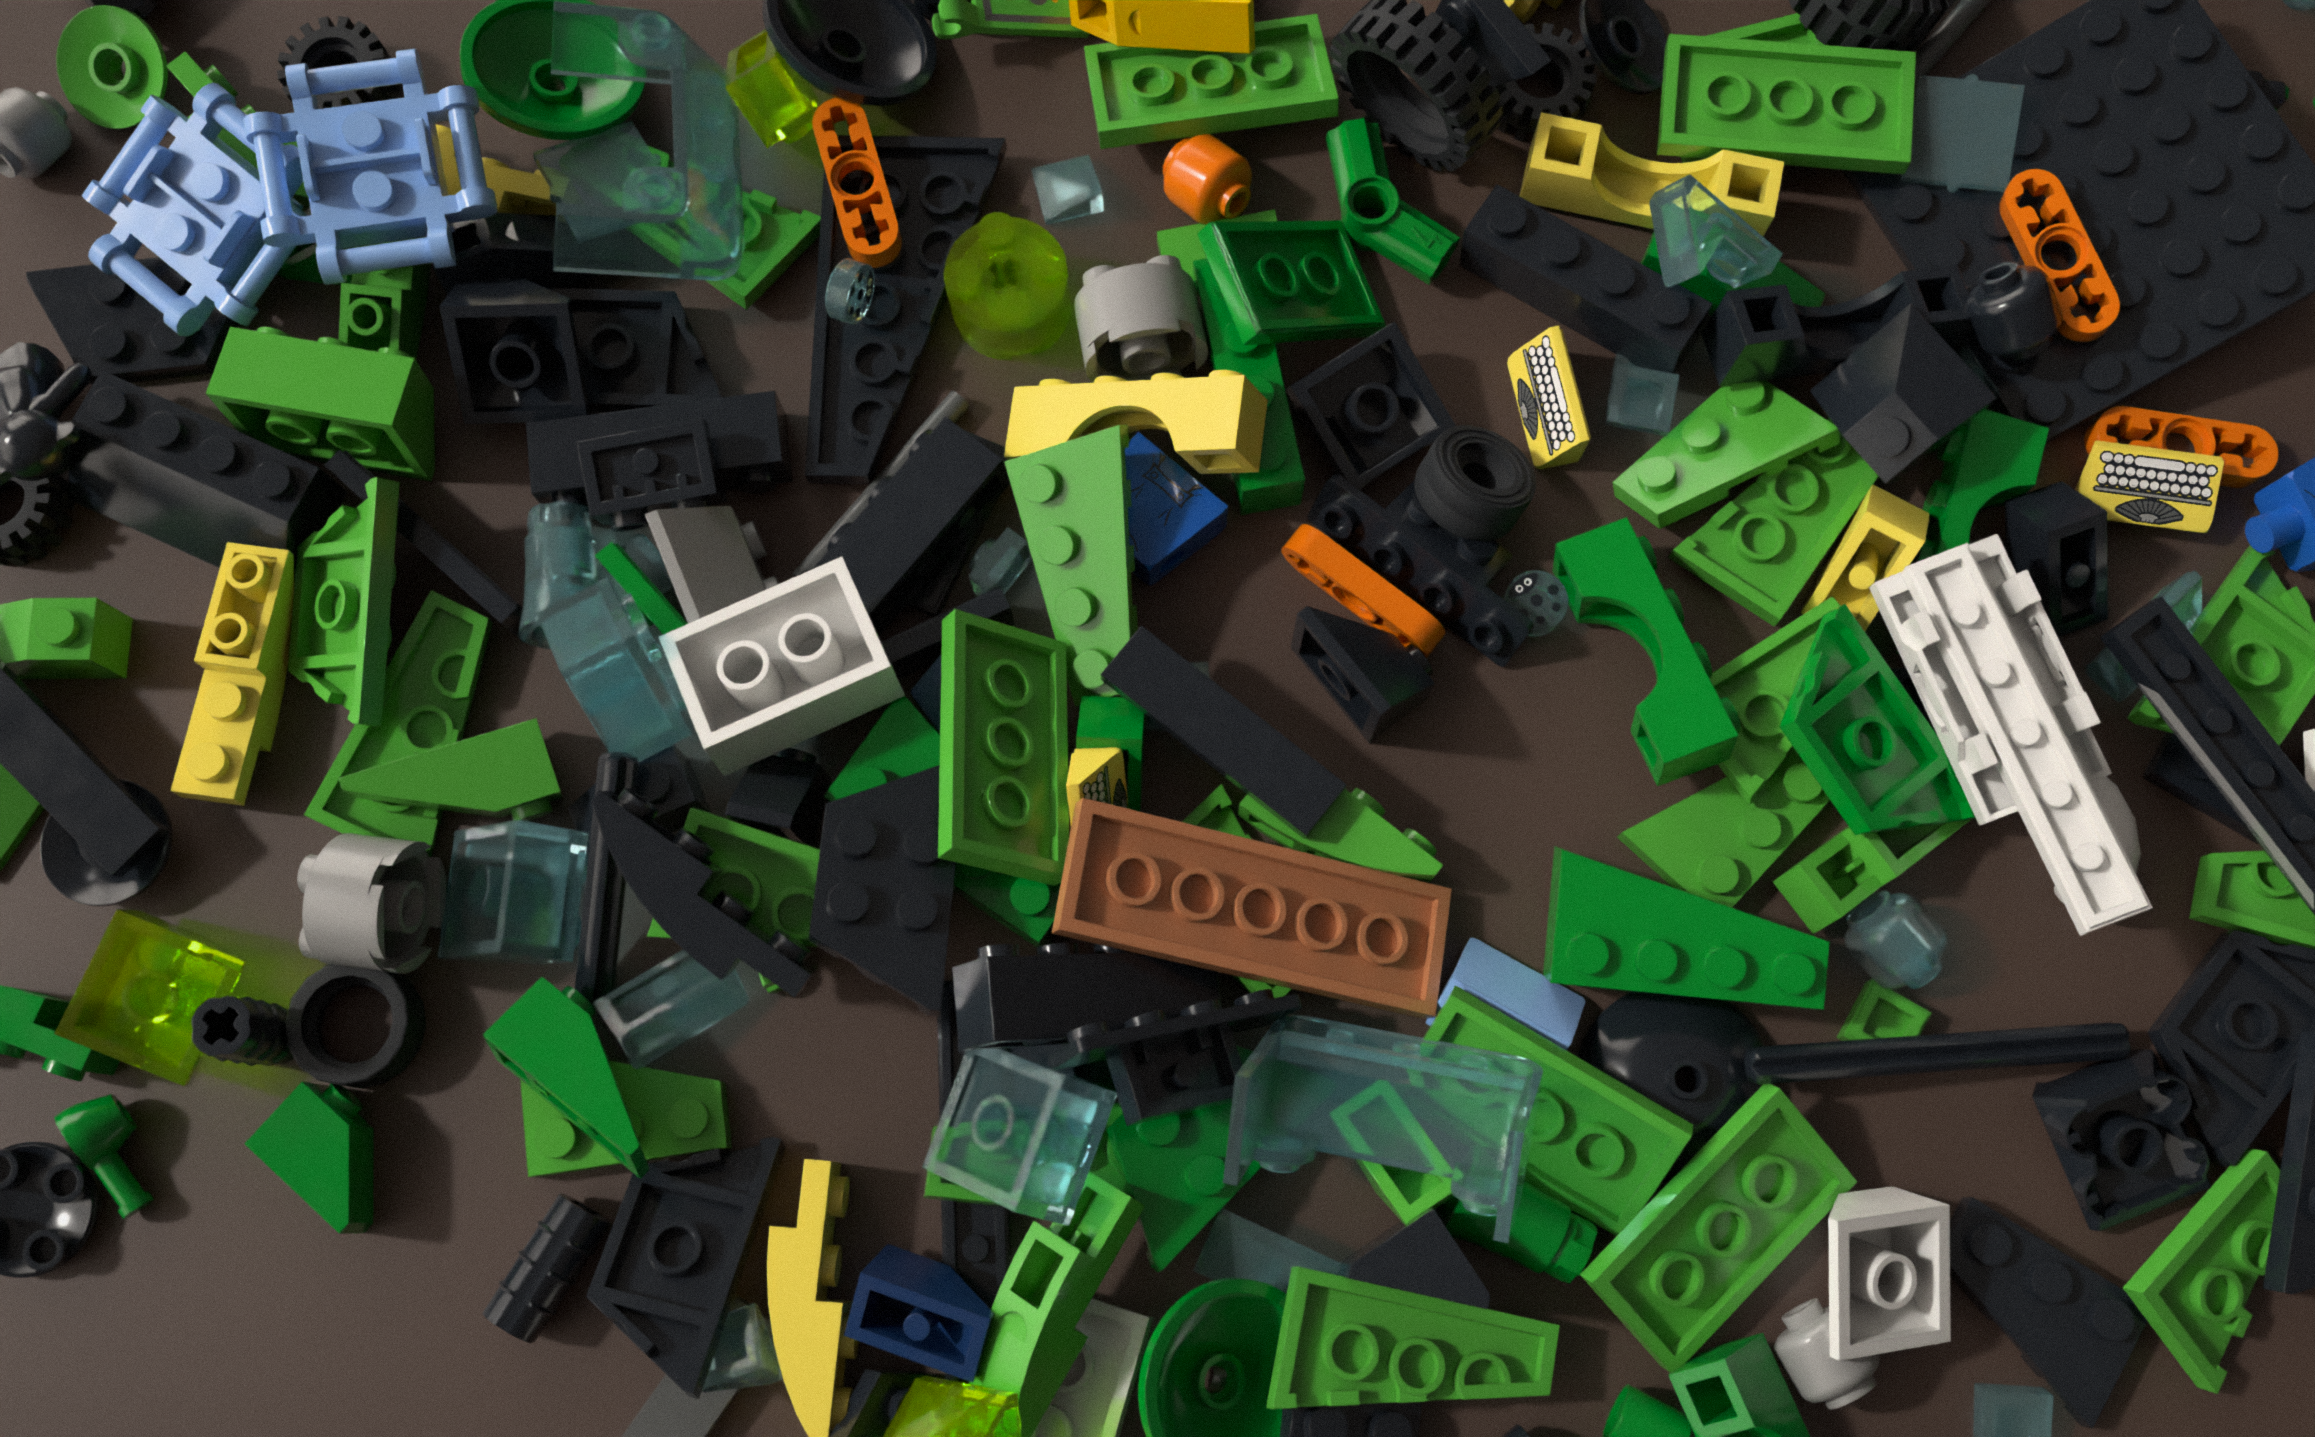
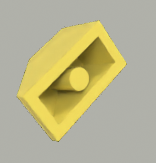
M1872 484L1840 534L1802 607L1801 613H1807L1833 596L1840 605L1846 604L1862 629L1866 631L1879 611L1869 587L1879 580L1902 572L1906 566L1911 564L1925 543L1930 513Z

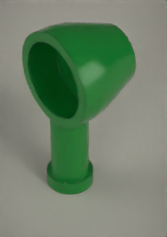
M114 1094L77 1103L54 1116L59 1131L71 1149L84 1164L94 1170L119 1206L118 1213L123 1220L138 1213L155 1200L149 1191L145 1192L117 1152L137 1126L126 1107Z

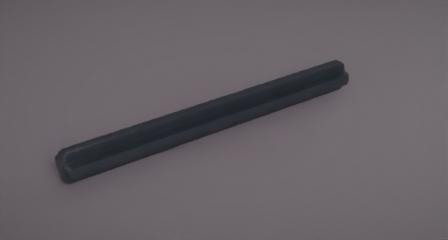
M2109 1022L1750 1047L1744 1053V1064L1747 1080L1751 1083L1762 1085L2115 1060L2126 1058L2130 1054L2131 1047L2128 1041L2129 1031L2126 1026L2121 1023L2113 1024Z

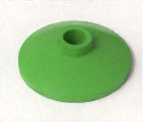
M98 5L84 9L76 14L65 26L58 42L56 66L61 87L71 105L84 118L105 128L127 129L138 126L145 116L141 112V108L150 95H155L163 100L167 88L168 68L166 67V56L155 32L135 13L124 8L108 5ZM123 61L125 62L126 67L125 76L122 73Z

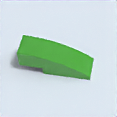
M1972 819L1856 836L1847 826L1772 882L1812 934L1842 918L1876 890L1901 875Z

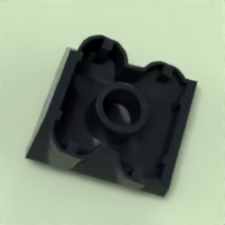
M2131 1050L2130 1054L2124 1059L2104 1060L2048 1083L2036 1082L2032 1098L2089 1230L2102 1231L2212 1187L2211 1180L2207 1174L2210 1161L2205 1145L2191 1137L2184 1122L2192 1105L2188 1086L2181 1079L2161 1070L2153 1050Z

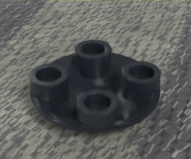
M23 1142L0 1149V1275L28 1278L54 1271L70 1261L82 1249L92 1233L98 1212V1194L93 1176L78 1156L56 1144L48 1142Z

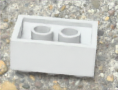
M843 557L832 560L659 636L702 747L724 776L905 696Z

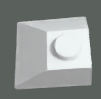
M1893 1186L1838 1194L1828 1218L1830 1357L1843 1361L1951 1342L1950 1205Z

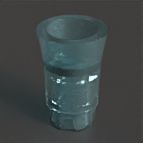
M567 501L538 504L532 507L528 512V535L524 540V601L518 636L526 644L544 649L568 650L598 644L607 638H604L602 633L576 646L572 641L608 622L601 597L597 558L594 556L596 555V539L591 533L589 513L584 511V506Z

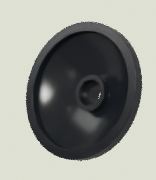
M763 0L762 14L764 25L771 42L783 60L802 79L832 97L846 102L871 106L902 103L915 97L924 89L935 69L937 50L934 36L926 19L916 9L911 0Z
M1633 991L1614 1001L1594 1020L1582 1040L1577 1057L1693 1124L1692 1137L1661 1181L1669 1183L1762 1086L1747 1080L1744 1053L1750 1047L1765 1046L1748 1018L1727 1000ZM1680 1067L1689 1069L1695 1077V1086L1689 1093L1680 1090L1675 1083V1073Z

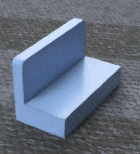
M1470 938L1462 951L1454 972L1438 997L1436 1016L1456 985L1567 1050L1572 1043L1585 1005V999L1560 984L1550 983L1542 974L1482 941ZM1436 1016L1427 1018L1425 1023L1431 1026Z

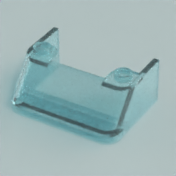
M554 1L551 74L671 84L674 168L648 166L633 171L626 178L623 185L622 207L556 203L553 271L711 281L731 277L738 271L741 265L745 247L738 93L735 80L674 20L661 12Z
M1294 1015L1278 1018L1235 1075L1223 1183L1237 1186L1253 1160L1259 1161V1164L1269 1171L1277 1173L1295 1172L1299 1170L1300 1165L1313 1161L1318 1151L1452 1179L1451 1193L1463 1201L1465 1209L1478 1215L1497 1216L1493 1240L1508 1243L1521 1201L1539 1103L1543 1069L1534 1061L1506 1053L1310 1016Z

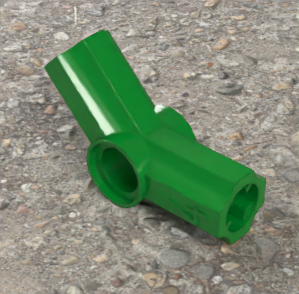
M1365 118L1344 121L1337 128L1327 132L1326 142L1341 210V221L1352 247L1359 251H1376L1427 285H1430L1447 266L1451 256L1458 247L1460 237L1399 199L1395 186L1390 182L1378 123H1370ZM1363 208H1371L1378 211L1382 216L1376 219H1367L1360 216L1356 211Z

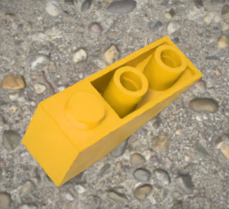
M1068 0L1072 26L1116 46L1250 54L1255 49L1254 0Z

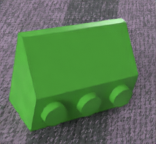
M235 327L229 328L206 395L237 431L299 459L326 463L340 449L342 452L347 451L368 471L432 481L435 472L434 388L415 358L406 352L389 347L380 348L378 352L353 348L341 340L330 337H321L318 341L294 338L281 330L271 327H259L257 331Z

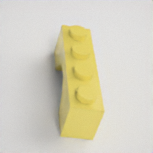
M1541 112L1529 148L1520 197L1534 205L1650 229L1656 228L1667 203L1670 202L1724 222L1758 246L1775 217L1784 162L1724 149L1711 157L1694 162L1665 163L1651 161L1629 154L1617 147L1606 136L1601 124Z
M1215 370L1209 374V377L1184 378L1173 373H1157L1151 376V380L1127 381L1115 376H1100L1094 380V383L1072 384L1060 379H1044L1039 382V386L1014 387L1004 457L1007 460H1011L1110 427L1128 424V434L1144 429H1159L1169 432L1175 451L1200 474L1259 472L1268 400L1245 375L1232 370Z

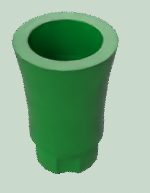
M1476 1146L1470 1150L1455 1172L1464 1189L1441 1204L1437 1212L1451 1236L1506 1257L1537 1274L1544 1271L1550 1276L1570 1284L1576 1276L1580 1275L1593 1251L1597 1226L1571 1213L1569 1205L1547 1195L1513 1174Z

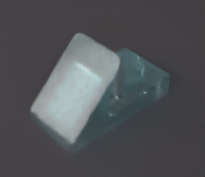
M1690 174L1656 191L1649 201L1662 278L1665 286L1668 288L1699 275L1706 266L1713 277L1728 283L1735 289L1771 274L1783 254Z

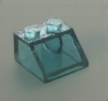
M522 820L455 831L438 958L534 965L573 962L574 949L580 941L581 919L578 914L582 885L586 880L588 854L586 848L588 833Z
M1001 1048L966 1050L922 1168L1013 1212L1069 1226L1117 1093L1061 1070L1051 1071L1050 1066Z

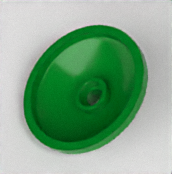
M497 0L473 17L467 25L460 42L459 55L462 79L465 85L473 87L477 91L479 106L505 126L530 136L551 140H578L603 134L628 119L638 107L643 97L646 82V61L638 40L619 18L588 0Z
M1237 1277L1223 1278L1210 1281L1191 1290L1167 1311L1148 1342L1140 1369L1138 1401L1146 1437H1280L1282 1409H1268L1266 1405L1287 1294L1276 1287L1260 1281ZM1212 1367L1214 1372L1213 1380L1205 1388V1377L1209 1368Z

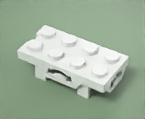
M1998 534L1970 544L1969 546L2089 783L2112 774L2090 728L2101 722L2087 693L2083 691L2040 602L2042 599L2028 570L2016 574ZM1902 572L1875 582L1869 589L1979 826L2018 811L1996 767L1998 761L1984 732L1979 733L1936 646V643L1941 639L1927 609L1919 612L1901 575Z

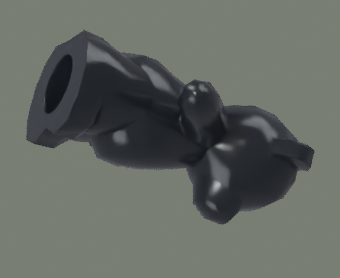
M17 342L0 354V485L5 484L12 477L29 482L40 481L49 476L60 475L71 466L70 456L72 450L70 445L80 439L81 431L72 422L60 423L58 420L62 416L63 411L88 386L92 373L87 365L77 363L65 370L63 363L49 349L35 343Z

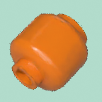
M1202 134L1183 139L1170 150L1163 164L1164 192L1170 202L1196 222L1208 224L1220 219H1233L1240 215L1248 205L1251 197V167L1246 158L1219 138L1210 134Z

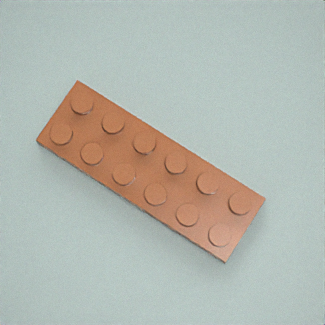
M1082 798L1075 804L1051 934L1427 1019L1436 1016L1452 889Z

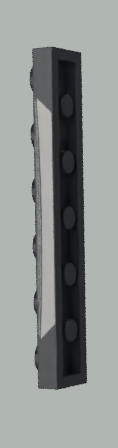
M2160 596L2147 602L2102 635L2100 639L2315 915L2314 790L2165 599Z

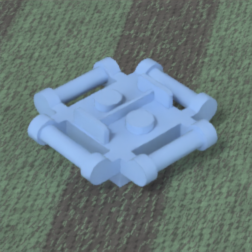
M416 48L396 51V58L309 69L306 63L286 65L285 74L294 113L255 112L245 116L243 119L246 139L254 144L266 213V218L260 222L264 244L272 247H290L316 243L317 264L325 285L346 282L347 275L433 263L436 269L456 266L451 233L455 232L453 223L487 218L497 213L495 193L492 189L487 188L474 117L479 112L477 91L467 85H453L441 89L438 93L427 94L422 64ZM395 84L403 85L404 98L318 109L316 95ZM449 120L461 186V190L455 195H448L435 122ZM297 141L304 187L309 197L312 215L293 216L281 148L282 143ZM403 240V241H397V242L383 243V242H389V241ZM362 246V247H356V248L342 249V248H348V247Z
M217 83L207 84L196 93L192 104L194 112L189 119L166 101L151 94L141 108V112L145 115L109 169L100 182L92 180L82 194V197L88 203L117 222L110 234L101 236L92 244L88 255L89 260L105 274H116L164 314V323L180 336H189L198 331L215 307L235 322L248 326L259 311L255 306L256 302L296 247H272L263 242L260 222L266 218L259 171L217 137L224 127L255 152L254 144L246 139L243 119L247 114L236 106L235 97ZM167 131L176 137L169 148L159 145ZM281 144L293 216H308L301 210L304 206L293 198V195L303 182L298 148L292 144ZM123 195H127L130 199H133V201L130 203L123 197ZM142 244L192 284L185 295L180 296L134 258Z

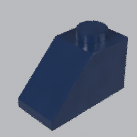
M887 1244L860 1273L844 1336L973 1383L979 1371L994 1313L949 1265Z

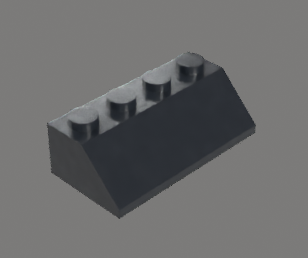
M103 370L71 420L79 428L81 435L80 439L70 445L72 453L70 456L71 466L69 467L68 499L219 569L227 542L289 550L294 555L295 585L297 547L314 531L318 532L325 526L328 518L338 510L347 494L342 487L319 467Z

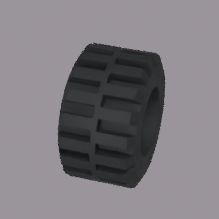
M1789 0L1792 9L1800 15V22L1806 29L1811 30L1816 35L1815 38L1824 45L1915 52L1955 1Z

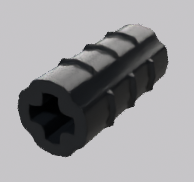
M234 996L212 997L202 1003L192 1016V1042L199 1051L222 1062L230 1060L236 1064L244 1062L249 1066L256 1064L271 1066L274 1064H286L294 1059L287 1047L285 1020L288 1010L276 1003L269 1004L263 1000L256 1001L248 996L244 998Z
M559 1193L543 1220L538 1221V1227L525 1248L518 1251L519 1257L505 1279L499 1281L500 1286L482 1313L484 1317L495 1326L528 1343L535 1342L551 1316L557 1313L556 1308L570 1286L576 1283L575 1278L589 1256L595 1254L594 1248L611 1222L577 1199L564 1193Z

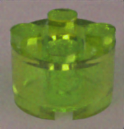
M993 212L985 215L980 223L966 230L950 249L945 262L944 284L954 322L961 337L968 345L985 356L998 360H1012V356L1030 352L1032 355L1043 352L1057 341L1070 317L1071 295L1065 253L1057 240L1046 229L1026 219L1010 217L1003 212Z

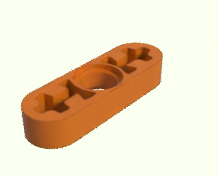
M837 98L829 99L822 103L815 111L812 126L849 253L857 263L870 268L883 267L891 263L900 253L902 237L868 120L860 104L846 102ZM846 121L854 150L842 153L835 132V123ZM855 170L867 171L874 177L871 188L859 195L848 194L840 187L843 178ZM871 211L877 230L880 233L881 243L869 246L866 240V232L860 215Z
M2025 170L2017 174L2009 182L2000 201L2001 217L2025 265L2038 267L2047 274L2062 310V323L2058 331L2066 338L2077 342L2095 340L2102 336L2117 318L2120 309L2118 294L2060 180L2046 170ZM2026 189H2028L2033 197L2042 194L2046 197L2040 209V215L2046 228L2036 237H2032L2030 234L2035 232L2040 223L2035 210L2031 206L2020 209L2017 205ZM2054 220H2059L2060 222L2057 224L2050 225ZM2051 241H2064L2074 248L2077 255L2076 264L2067 270L2051 269L2042 260L2041 248ZM2082 274H2086L2088 277L2083 279L2077 288L2083 301L2087 305L2097 302L2101 306L2100 311L2094 317V323H2091L2086 316L2075 318L2071 314L2078 303V296L2071 283ZM2071 284L2063 292H2060L2057 288Z
M2116 406L2108 409L2088 427L2084 437L2085 449L2089 455L2095 440L2118 443L2117 438L2107 435V432L2114 426L2119 428L2121 438L2132 440L2128 445L2168 450L2166 446L2167 435L2170 433L2182 434L2193 443L2195 453L2212 456L2214 453L2221 454L2219 457L2223 458L2224 466L2220 486L2244 488L2252 485L2271 472L2278 461V447L2275 440L2267 431L2260 427L2129 406ZM2151 432V435H2150L2148 441H2142V440H2141V439L2144 438L2148 433ZM2242 446L2243 456L2253 459L2254 463L2248 467H2243L2242 457L2228 453L2236 447Z
M1301 524L1282 547L1281 552L1283 556L1299 573L1371 627L1394 634L1404 647L1412 644L1427 658L1445 636V629L1431 613L1318 529L1307 524Z

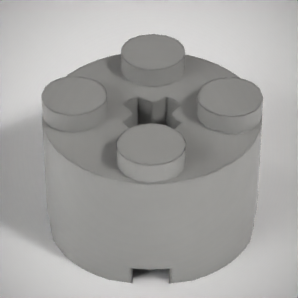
M1160 255L1148 260L1146 263L1132 264L1119 268L1111 265H1099L1087 270L1083 274L1084 286L1075 297L1074 310L1085 371L1092 383L1100 376H1115L1127 381L1151 380V376L1157 373H1173L1182 376L1181 369L1193 361L1195 362L1196 370L1204 364L1208 356V347L1195 283L1192 277L1182 270L1178 258L1171 255Z
M352 833L336 836L327 843L319 855H307L300 864L297 876L298 887L304 894L303 927L299 936V948L302 955L331 965L401 974L417 969L426 960L433 948L422 946L429 927L441 928L445 914L447 884L441 859L428 856L425 850L431 848V846L426 842Z

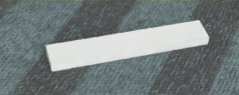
M1965 543L1906 566L1901 575L1919 612L1927 609L1941 639L1936 643V646L1979 733L1984 732L1998 761L1996 767L2079 935L2088 934L2153 908L1969 544Z

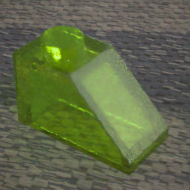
M766 29L729 52L725 89L766 148L771 147L780 140H783L785 144H791L805 136L813 128L812 120L817 110V97L811 85L795 73L783 60L771 42Z

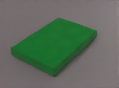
M1341 220L1209 222L1197 233L1243 345L1363 338L1371 336L1386 326Z

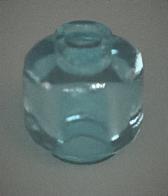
M1882 890L1871 894L1849 912L1846 918L1848 929L1845 933V947L1869 977L1881 987L1894 989L1908 985L1911 989H1917L1928 984L1941 971L1942 964L1939 960L1947 948L1945 931L1914 896L1903 892L1890 894V892Z

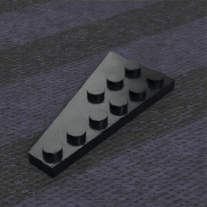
M837 135L842 153L854 150L850 135ZM872 136L902 237V247L898 256L888 265L878 268L865 267L857 263L850 255L824 169L805 476L809 483L870 485L1007 151L1005 138ZM855 170L843 178L840 187L848 194L859 195L871 188L874 177L867 171ZM872 211L860 214L869 246L881 243L880 233L877 230ZM871 270L873 273V291L868 305L865 290ZM861 272H863L862 281L859 283V282H858L859 274H860ZM855 287L854 295L851 296V290ZM863 289V296L861 300H858L856 297H858L859 290ZM853 306V307H854V311H853L852 315H850V314H849V311H850V308ZM860 308V316L856 318V312Z

